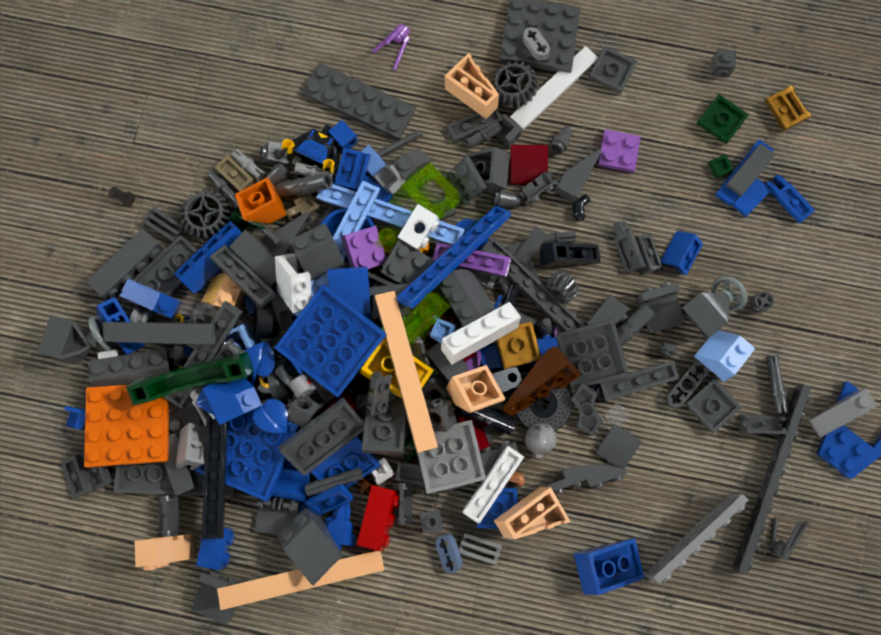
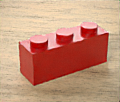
M378 485L371 486L357 542L358 546L376 551H384L389 546L390 536L388 534L390 527L392 528L395 522V516L393 515L395 507L397 508L400 502L398 490Z

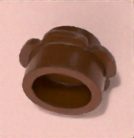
M365 477L357 482L359 484L357 486L358 490L365 495L370 493L371 486L374 485Z

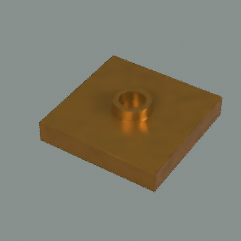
M532 321L519 324L517 329L495 340L503 369L538 361L541 357Z

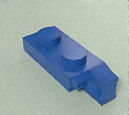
M339 484L299 505V514L304 508H307L318 516L351 502L353 495L343 484Z

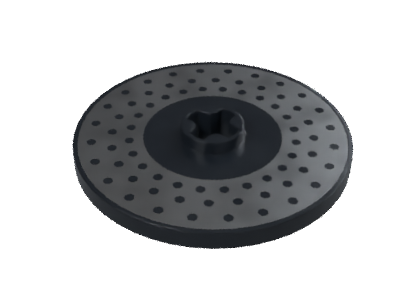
M556 387L549 391L550 395L548 397L535 399L533 405L516 414L517 418L528 429L536 424H547L554 431L558 430L568 421L572 412L573 404L568 388L559 389V387ZM541 399H543L545 402L548 401V405H546L545 407L546 409H543L542 406H538V403L541 402Z

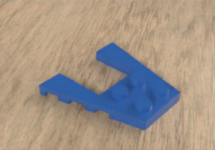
M848 381L843 382L841 394L837 397L836 403L859 389ZM843 425L822 437L816 454L847 479H853L881 456V434L873 446H871Z

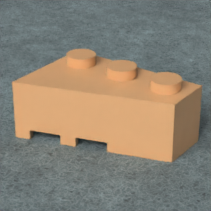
M468 53L445 75V90L487 119L498 108L499 94L490 81L484 77L478 65L476 66L472 56Z
M551 487L537 488L494 520L503 537L509 539H518L537 533V531L570 522Z
M194 534L135 541V567L143 566V570H153L169 566L171 562L195 558Z

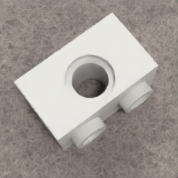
M417 204L398 238L418 251L421 248L424 249L430 240L428 236L431 231L435 232L440 224L438 222L439 217ZM423 224L425 225L424 232L416 233V226Z

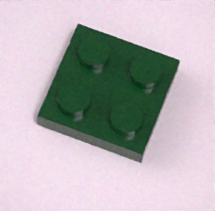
M718 94L696 124L727 145L749 114Z

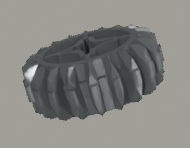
M508 61L506 66L501 63V69L496 68L495 73L491 74L490 83L499 94L498 105L502 103L504 108L510 105L512 109L514 105H517L519 108L520 104L526 106L527 101L532 102L533 96H536L538 90V77L535 75L534 69L531 70L530 65L525 66L524 62L518 64L515 61L514 64H511Z
M203 189L202 194L195 191L196 196L189 195L190 200H184L186 206L181 207L183 213L179 215L183 219L181 224L185 226L184 229L190 232L191 236L197 235L198 239H202L204 236L206 240H209L210 235L213 237L226 225L225 223L230 221L228 216L232 212L228 210L230 205L226 203V198L221 197L222 195L219 192L215 194L213 190H210L207 193ZM209 202L217 204L219 209L211 208ZM192 219L201 221L203 227L194 225Z

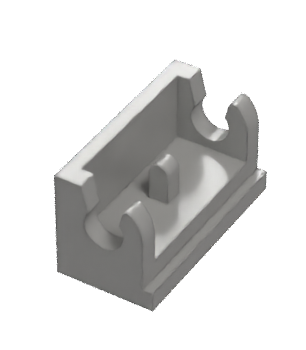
M188 423L179 431L176 468L181 469L186 465H190V470H194L204 464L205 426Z

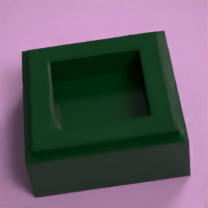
M726 154L708 162L715 179L734 171Z

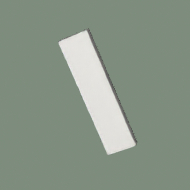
M506 445L487 473L486 480L481 482L462 510V513L480 524L524 456Z

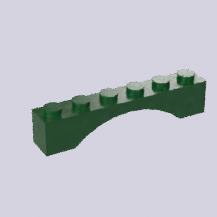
M248 352L136 379L126 388L134 406L196 386L247 378L254 369Z

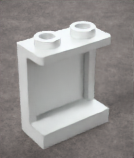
M294 253L275 256L277 292L292 313L303 311L311 300V276L309 272L297 274V256Z

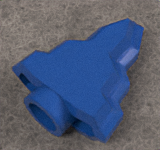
M349 503L334 509L332 516L326 518L324 522L339 550H341L342 545L354 547L356 536L352 533L353 524L349 520L351 515Z

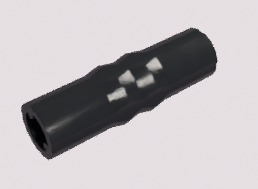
M458 406L456 407L457 414L483 424L486 427L493 428L507 435H510L514 430L515 420L486 407L469 413Z

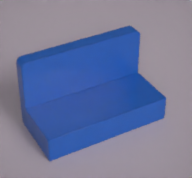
M677 231L664 253L661 263L674 266L680 274L687 275L703 246L702 241L694 233Z
M284 466L271 496L305 502L307 497L305 485L310 483L311 472L303 476L296 468Z

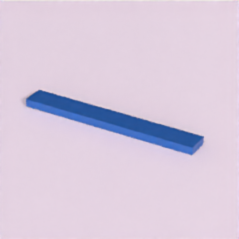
M498 206L491 209L396 297L397 301L413 309L511 217L510 211Z

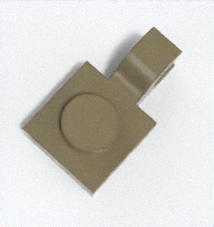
M311 193L305 194L294 200L296 206L286 210V216L291 222L300 214L308 212L311 215L318 211L320 207Z

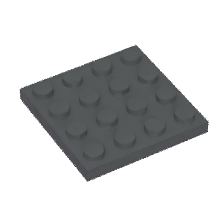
M510 0L500 62L508 63L509 61L511 64H514L515 61L518 64L524 62L525 66L530 65V67L571 73L580 7L535 0ZM527 28H536L548 43L550 51L545 60L535 59L525 46L523 35Z

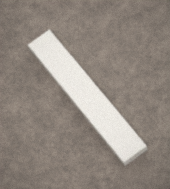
M585 46L574 56L571 73L558 71L537 91L536 96H533L532 102L527 101L526 106L522 105L510 116V119L520 126L522 131L526 129L594 65L598 57Z

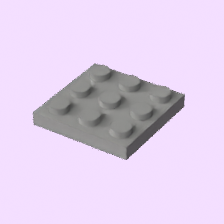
M472 420L454 424L447 432L434 431L438 447L418 453L427 494L486 480Z

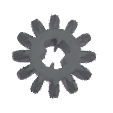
M557 271L546 283L548 290L562 303L573 301L580 291L578 288L579 284L574 281L575 278H572L570 274L567 275L564 271Z

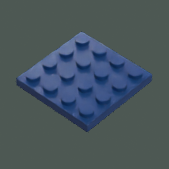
M322 284L275 346V349L338 398L387 334L328 286Z
M255 410L228 421L226 485L269 502L287 460L278 447L296 434L300 426L287 421V431L285 433L274 434L263 431L254 423L253 413ZM204 464L197 467L196 472L204 475Z

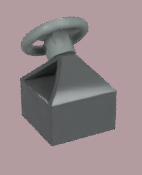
M722 276L713 282L711 293L701 292L697 294L681 310L706 338H709L728 323L729 311H738L745 306L748 298L747 291L737 279L730 276ZM722 283L724 288L717 293V287ZM730 283L734 284L740 290L741 295L735 293L734 290L731 289ZM733 300L740 302L737 305H729Z
M50 315L37 353L77 364L92 351L93 347L99 344L106 351L113 350V342H103V325L94 317L88 319V325L91 330L89 332L88 327L73 320Z

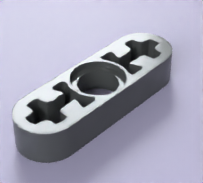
M700 361L691 364L665 397L667 406L670 408L681 407L707 376L709 369ZM701 366L702 373L697 374L693 378L691 375H693L696 372L695 367ZM684 379L692 383L690 390H685L682 387ZM679 392L683 393L677 398L679 403L673 404L671 402L673 400L671 396H676Z

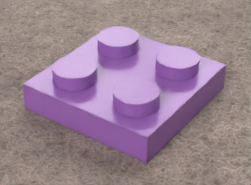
M605 129L600 148L602 152L597 166L634 173L641 136Z
M376 226L341 236L351 268L368 267L370 269L385 262L386 255Z

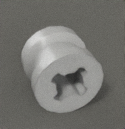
M135 308L130 316L131 322H152L153 320L152 312H143L140 308Z

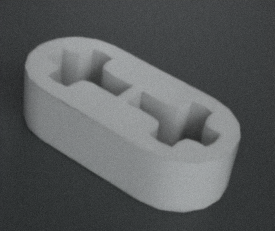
M527 28L523 35L525 46L535 59L545 60L550 51L548 43L536 28Z

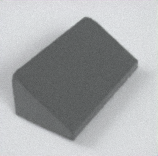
M651 234L636 236L635 239L646 267L639 269L640 274L645 275L663 269Z

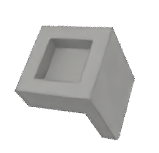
M386 164L374 175L376 181L390 194H394L406 183L395 167L390 164Z

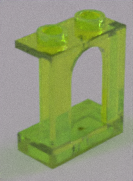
M430 162L401 185L404 194L408 198L411 197L416 204L437 215L439 220L444 216L445 212L450 208H455L460 201L459 192ZM432 179L446 194L445 200L436 205L430 203L419 191Z

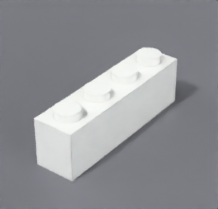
M508 302L444 337L441 350L451 365L517 329L521 316L512 304Z

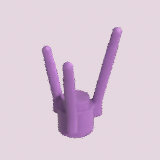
M399 23L372 50L375 53L392 40L397 43L403 42L393 67L394 71L397 69L406 44L410 40L408 37L410 30L404 24Z

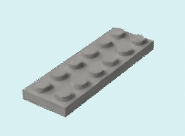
M729 494L644 573L645 576L658 584L667 582L672 576L670 573L676 568L680 569L687 562L685 559L690 555L693 556L698 553L702 548L700 545L705 541L708 542L716 536L715 531L720 527L723 528L731 521L730 517L735 513L739 514L746 507L744 504L749 500L744 494Z

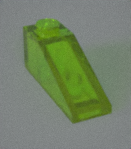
M429 292L403 321L409 345L414 343L433 326L437 318L440 319L451 307L438 293Z

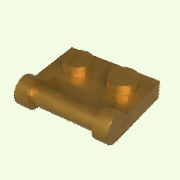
M793 85L768 97L764 101L783 131L812 117L810 111L805 109L796 95ZM786 96L789 97V99L791 100V102L793 103V105L795 106V108H796L797 111L799 112L800 116L797 114V112L795 111V109L793 108V106L791 105V103L789 102V100L787 99Z

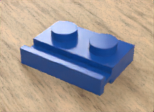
M343 148L334 184L358 190L362 181L365 180L371 155Z

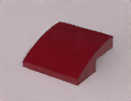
M511 144L510 185H527L530 182L533 185H537L534 179L543 172H548V145Z

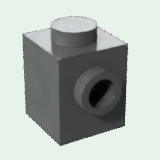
M717 49L711 59V76L729 77L736 68V50Z

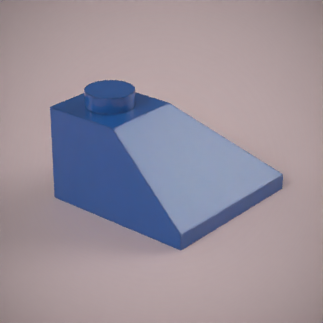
M246 378L231 382L213 383L202 388L218 425L262 406L254 387Z

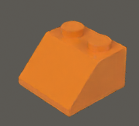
M268 177L235 194L242 218L245 221L270 224L287 215L277 189Z

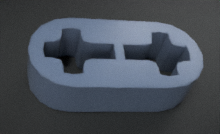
M451 534L439 536L436 540V548L442 566L447 573H455L463 565L456 540ZM444 541H445V542L448 541V544H449V545H448V546H447V545L444 546L443 542H444ZM450 561H454L455 565H450Z

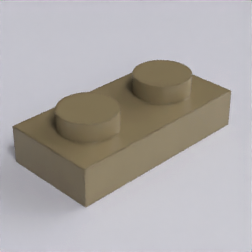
M229 155L225 156L215 166V169L239 192L255 182Z

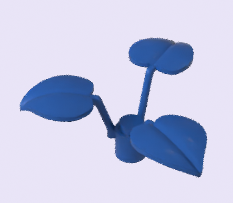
M267 342L254 345L245 351L248 352L254 369L251 379L253 387L257 374L261 377H267L275 367L274 352ZM202 390L197 398L196 405L209 414L214 415ZM276 399L267 400L264 405L254 411V423L263 431L274 434L287 431L288 413L286 406L281 401Z

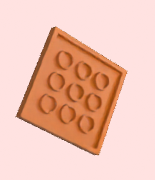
M128 385L86 387L84 467L93 468L169 462V401L161 397L133 406L126 388Z

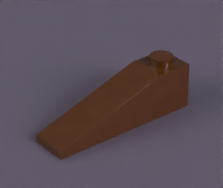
M557 346L549 348L538 359L503 409L513 416L533 405L535 399L548 397L550 395L549 391L556 387H559V389L566 387L578 378L581 373Z

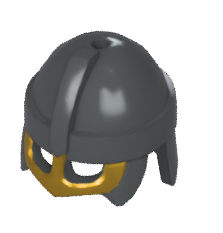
M274 370L267 377H261L257 374L259 382L255 384L262 405L270 399L282 402L289 396L291 389Z

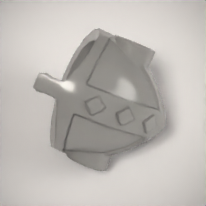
M536 424L525 432V444L532 452L533 457L543 458V454L549 453L556 446V433L550 425Z

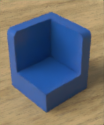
M343 120L329 130V134L338 142L342 152L343 148L351 149L358 143L357 135Z
M65 406L64 410L70 411L66 426L85 430L86 410Z

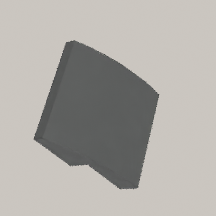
M85 452L73 455L61 462L73 499L113 483L108 467H84Z

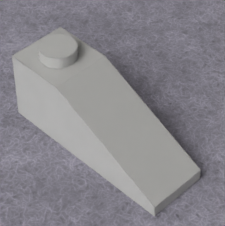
M866 388L857 390L814 416L808 422L820 438L878 406V404Z

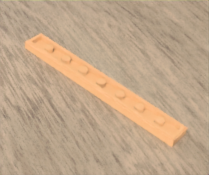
M395 291L375 295V302L383 330L387 334L385 338L416 451L419 453L437 448V442Z
M372 551L339 559L314 586L297 569L217 588L220 610L383 571L381 551Z

